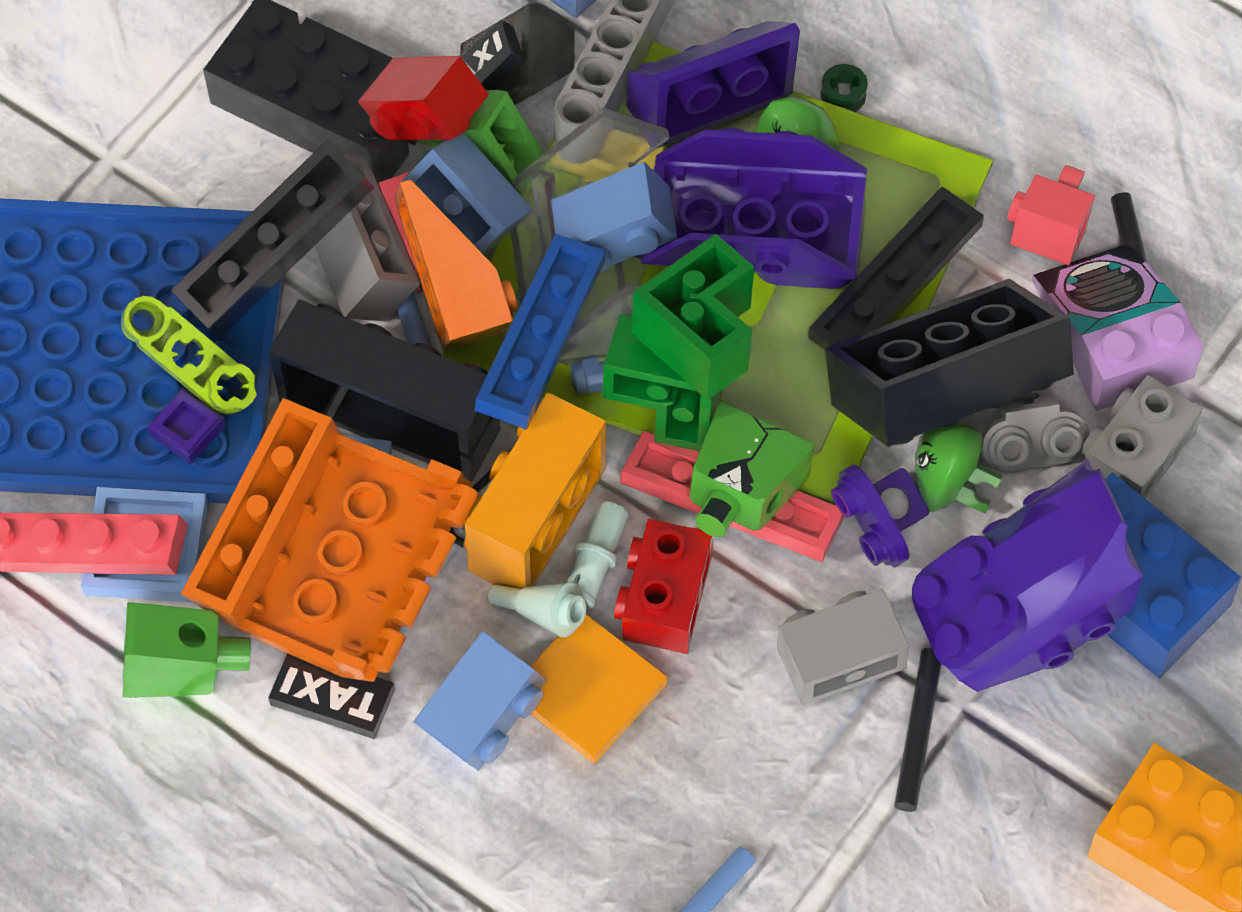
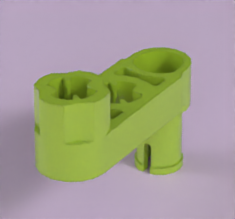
M150 296L135 298L125 307L121 318V327L124 335L131 341L136 342L140 350L208 407L219 414L231 415L242 411L254 401L257 395L254 386L255 375L250 368L241 363L238 364L172 307H166L162 302ZM137 314L145 316L149 321V329L146 331L138 330L133 325V316ZM193 341L201 350L195 353V356L201 357L199 365L195 367L193 364L188 363L182 368L177 366L173 361V358L178 356V353L172 352L174 344L178 342L185 346ZM232 377L238 378L242 383V386L237 388V391L243 392L241 400L237 397H232L227 401L223 400L218 394L223 389V386H217L219 378L225 381Z

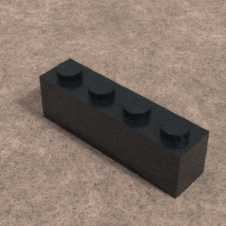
M327 139L172 289V292L209 330L221 337L374 189V186Z

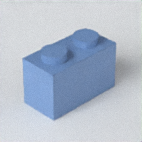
M462 133L453 140H446L433 148L401 181L404 182L411 179L482 254L500 243L533 210L465 133Z
M645 162L551 200L556 234L606 251L601 272L614 264L636 255L650 253L657 247L677 239L670 187Z
M482 631L413 722L464 762L479 771L484 763H493L504 751L509 741V737L506 734L519 717L525 719L536 709L543 697L541 688L547 680Z

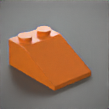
M411 179L400 182L394 200L442 352L504 333L513 322V312L518 311L516 297L509 279L500 281L497 269Z

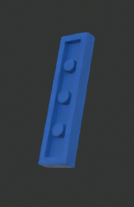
M555 233L476 397L475 411L527 430L601 272L606 251Z

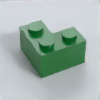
M715 234L633 291L631 333L706 400L715 396L749 371L752 329L738 317L751 308L754 266Z
M619 314L603 364L602 398L656 409L654 442L700 451L717 406L722 402L723 390L709 400H706L631 333L632 316Z

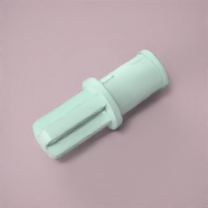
M605 501L598 506L584 543L581 542L576 545L574 552L577 558L571 575L567 582L576 583L581 588L586 601V610L594 609L599 590L608 569L614 568L617 558L614 552L629 517L626 508L611 501Z

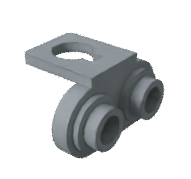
M1048 389L1031 391L1008 400L1003 406L998 407L1003 417L990 422L982 432V456L992 468L1000 472H1016L1074 461L1082 455L1081 448L1089 436L1088 426L1082 417L1071 409L1060 408L1059 403ZM1033 399V403L1022 405L1021 402H1015L1018 400Z

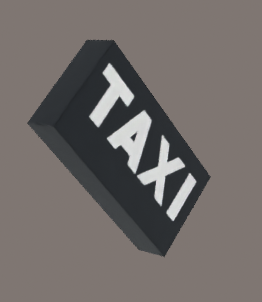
M502 19L462 57L485 90H496L524 62L514 26Z
M287 653L268 699L271 706L375 739L395 692L394 682L376 677L374 682L343 678Z

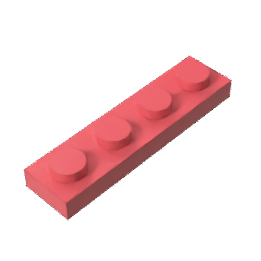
M643 430L621 471L620 483L692 512L699 513L702 507L694 504L690 499L692 473L699 452L654 442L655 435ZM797 490L761 530L752 531L735 522H732L730 526L823 563L843 522L844 515L836 505Z
M0 512V572L176 575L188 524L180 515Z

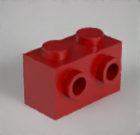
M460 55L398 57L391 60L358 102L369 115L370 124L373 129L387 140H453L467 130L471 123L470 118L489 94Z
M652 519L647 520L643 538L633 537L629 550L627 569L634 570L630 587L620 586L615 605L614 618L622 620L623 641L688 654L712 559L713 536L700 529Z

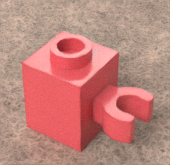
M1065 165L1058 181L1035 174L1026 193L1017 191L1007 217V221L1015 223L1010 245L1069 266L1086 233L1095 195L1078 189L1084 178L1085 171Z

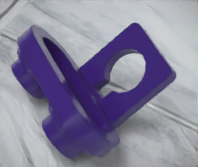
M853 464L840 471L839 479L837 480L838 486L831 490V494L840 512L847 518L854 515L865 533L859 538V543L867 559L874 566L884 563L894 568L908 561L910 557L909 550L901 531L928 516L930 511L907 470L900 468L874 484L857 465ZM897 488L907 496L909 506L907 513L902 518L893 519L880 498L886 489Z

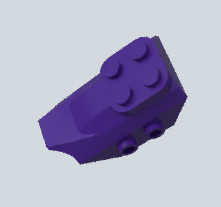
M726 128L723 130L705 129L656 155L654 172L670 187L677 239L657 247L650 253L634 256L641 260V264L670 266L717 234L754 266V273H757L762 280L770 284L833 289L841 288L850 284L853 280H857L865 223L867 168L813 136L799 135L791 131H780L777 133L746 132L739 128Z
M1088 459L1049 488L1041 489L1028 495L1022 502L1023 507L1008 518L999 519L986 526L982 532L983 536L971 535L961 540L923 568L915 578L911 596L913 605L935 656L960 682L976 692L1043 669H1054L1068 663L1075 656L1074 650L1087 641L1097 640L1110 634L1116 628L1115 622L1134 608L1143 574L1125 539L1128 526L1101 469L1093 470Z

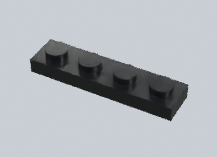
M942 186L857 276V280H853L809 327L808 339L825 350V347L894 322L982 227L984 215Z

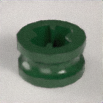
M834 65L823 75L821 100L853 112L859 111L865 104L868 81L866 75L854 65ZM838 84H850V94H839Z

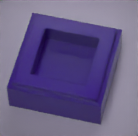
M181 389L147 426L150 437L191 465L226 427L222 415L184 389Z

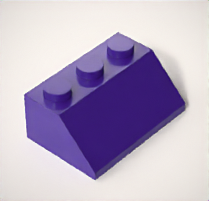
M765 21L749 28L737 29L728 36L709 43L691 46L685 51L663 60L645 63L639 68L628 72L626 107L654 149L764 109L771 101L786 98L793 93L800 29L796 23Z

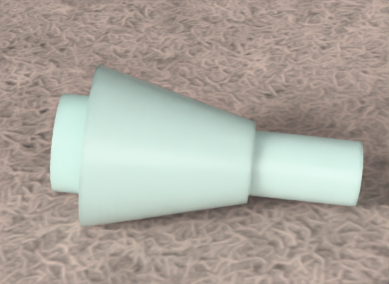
M574 582L531 586L522 589L495 584L491 587L488 595L489 603L492 606L515 610L520 615L562 638L573 634L582 624L586 615V601L581 588Z

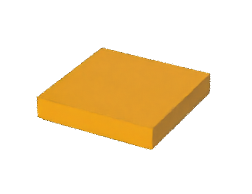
M586 614L584 621L573 634L565 638L558 636L530 666L547 680L541 688L543 697L531 715L595 764L666 687L667 676Z

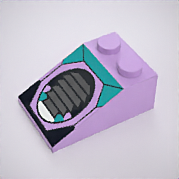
M1124 244L1073 261L1069 266L1064 264L1032 276V282L1040 298L1070 317L1073 365L1096 411L1113 406L1127 387L1136 390L1147 374L1167 387L1195 378L1204 346L1181 302L1134 247Z

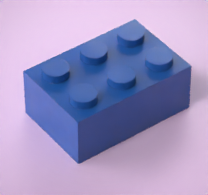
M1112 472L1105 480L1128 526L1125 539L1143 577L1133 610L1115 622L1116 628L1108 636L1160 679L1232 605L1242 577Z

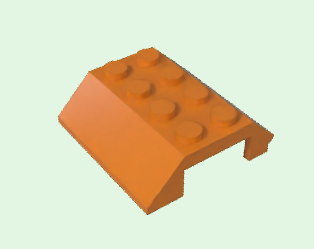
M283 398L181 594L202 609L218 613V619L246 636L343 678L374 682L379 672H390L406 640V637L399 633L401 627L412 628L431 590V586L424 581L426 577L437 578L456 540V537L449 531L451 527L462 528L478 496V492L471 488L473 483L467 480L459 470L432 459L427 470L340 434L332 418Z

